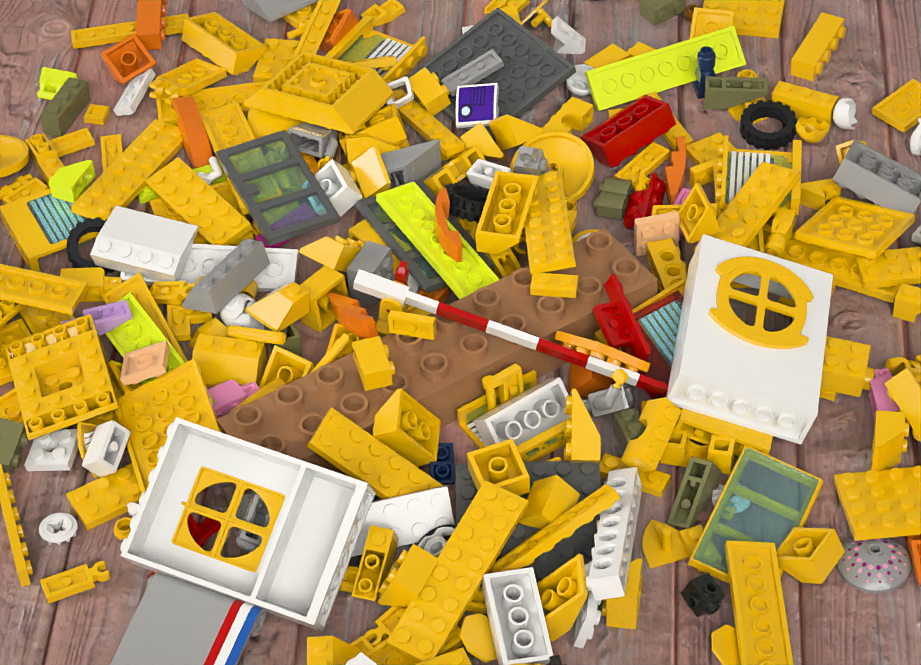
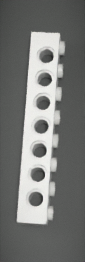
M637 467L609 471L608 479L604 481V485L607 484L617 491L620 499L614 502L611 508L600 512V520H597L598 532L594 534L595 547L591 549L590 574L586 576L587 589L592 591L595 600L625 596L643 487Z

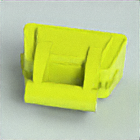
M43 67L41 69L40 90L37 93V97L52 100L69 77L78 79L77 74Z

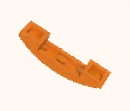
M441 188L435 203L434 228L436 237L443 250L453 260L461 262L462 241L459 231H449L446 219L449 218L450 200L446 188Z

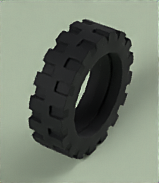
M760 100L756 104H750L749 108L743 110L740 133H742V138L746 139V143L754 145L757 149L764 148V150H770L774 148V150H777L781 146H787L788 142L793 141L796 134L795 125L797 118L795 117V112L791 111L788 105H782V102H773V100L763 102V100ZM769 117L780 120L785 127L778 132L767 133L757 130L752 126V123L759 118Z
M95 217L92 220L87 218L84 222L80 221L76 224L75 228L71 229L67 239L66 253L73 268L101 267L82 258L77 246L78 241L85 234L100 232L107 219L104 221L99 217ZM101 267L103 270H105V275H107V273L109 272L112 273L115 271L113 269Z

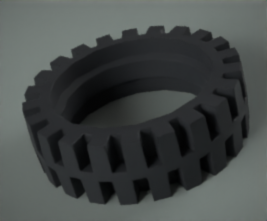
M459 183L445 185L444 188H446L450 200L449 214L462 220L467 219L469 222L476 221V223H479L489 189H482L483 187H475L465 183H461V185Z

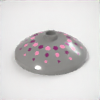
M852 536L842 544L845 553L836 564L840 576L848 585L859 591L872 594L887 593L899 588L906 582L911 571V558L907 549L892 537L854 541Z

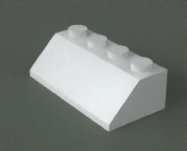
M560 377L548 378L473 420L487 446L512 438L515 445L518 446L568 419L569 415L564 414V404L566 397L569 395Z
M533 567L484 574L481 588L498 665L516 663L546 665L554 661Z

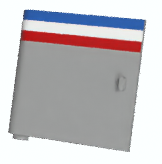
M156 572L147 581V589L110 665H237L252 631L259 632L266 618V610L178 578Z

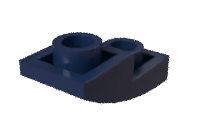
M453 443L438 444L437 462H430L431 477L442 485L455 484Z

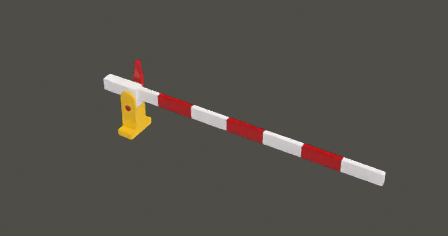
M401 261L397 267L394 281L359 269L354 280L353 289L381 299L376 329L378 335L383 337L391 334L389 333L388 324L390 310L407 313L409 305L608 377H611L617 369L622 368L413 293L407 285L409 270L407 269L408 263L405 261ZM622 368L628 375V380L625 383L667 397L669 384Z

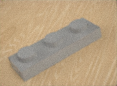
M491 49L441 79V83L446 86L450 95L454 97L457 93V86L474 85L502 68L504 64L502 59Z

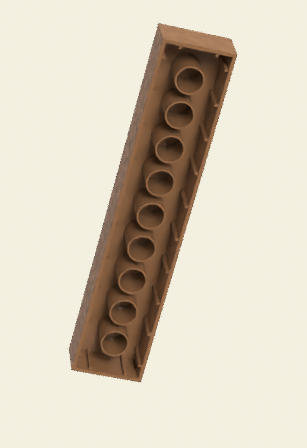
M603 228L573 243L576 267L544 272L578 275L576 298L530 295L532 275L528 265L486 287L477 289L474 293L449 305L562 346V342L555 340L557 331L597 341L594 338V333L600 330V326L592 309L595 305L610 302L604 284L611 274H616L632 309L657 295L658 279L612 234ZM431 313L427 316L436 318L437 334L434 340L394 333L380 338L383 345L387 344L389 351L388 361H393L395 367V375H392L393 385L365 391L352 352L330 364L319 367L317 370L289 384L280 386L277 390L249 404L238 407L236 410L216 419L224 434L348 476L307 447L319 424L331 407L373 436L375 415L394 392L401 388L441 420L440 428L457 420V409L486 394L482 384L483 377L487 375L494 376L516 363L522 368V374L535 370L537 379L569 362Z

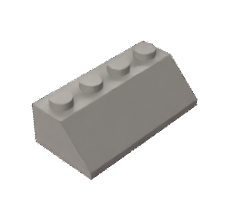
M243 240L237 248L230 252L218 265L214 266L213 270L200 279L199 283L191 289L182 303L183 308L214 314L222 310L270 264L263 241Z

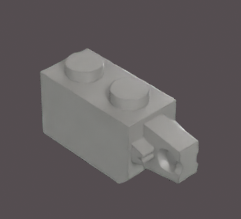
M521 146L518 149L516 162L513 166L515 173L540 176L551 171L543 150Z

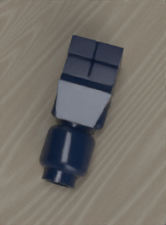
M709 46L702 47L697 54V68L695 71L697 78L696 81H693V87L698 99L705 98L706 76L716 77L713 69L715 67L716 54Z

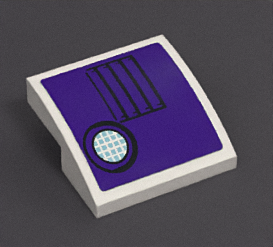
M498 83L457 86V128L474 127L480 122L484 126H489L490 120L498 118Z

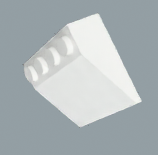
M116 206L97 235L90 255L97 266L133 275L140 272L142 277L156 281H180L199 227Z

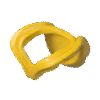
M903 357L889 358L885 363V368H888L893 375H897L906 368H921L918 362L907 360Z

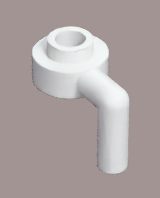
M214 156L209 159L213 170L211 173H196L208 185H211L212 181L223 174L219 162Z

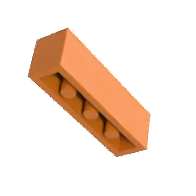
M168 0L137 1L135 35L146 50L162 49V41H166V17L164 16H167L166 4Z

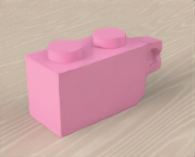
M888 368L875 369L874 378L870 381V394L868 398L874 420L876 410L899 412L900 410L897 403L888 396V389L884 384L894 377Z
M228 380L208 389V393L215 400L213 407L217 419L228 414L245 399L258 391L260 388L257 384L252 382L240 386L237 381Z

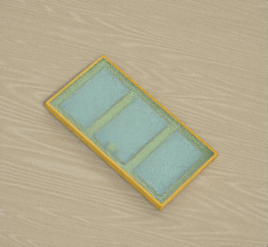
M745 445L687 565L729 583L724 547L726 541L775 543L777 551L794 527H804L823 485V480ZM779 567V573L781 578L784 570Z

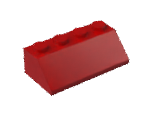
M644 95L580 138L601 164L612 168L619 165L628 156L636 154L643 146L651 144L661 134L669 132L670 128L676 125L669 103Z

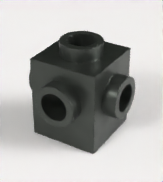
M709 573L690 580L680 593L697 617L706 613L712 615L717 612L721 607L719 604L725 598V594Z

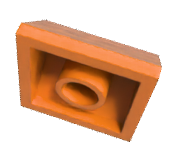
M347 8L335 14L320 46V50L329 52L358 23L351 9Z
M135 33L101 53V57L112 78L122 85L157 65Z
M570 363L569 396L572 389H576L580 397H588L590 393L608 389L611 384H615L614 379Z

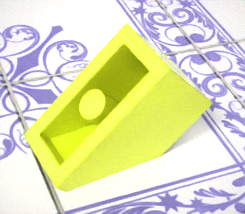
M86 160L59 168L49 180L52 197L74 203L96 177L93 161Z

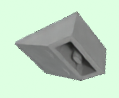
M439 139L380 154L391 182L390 189L413 181H423L441 168Z

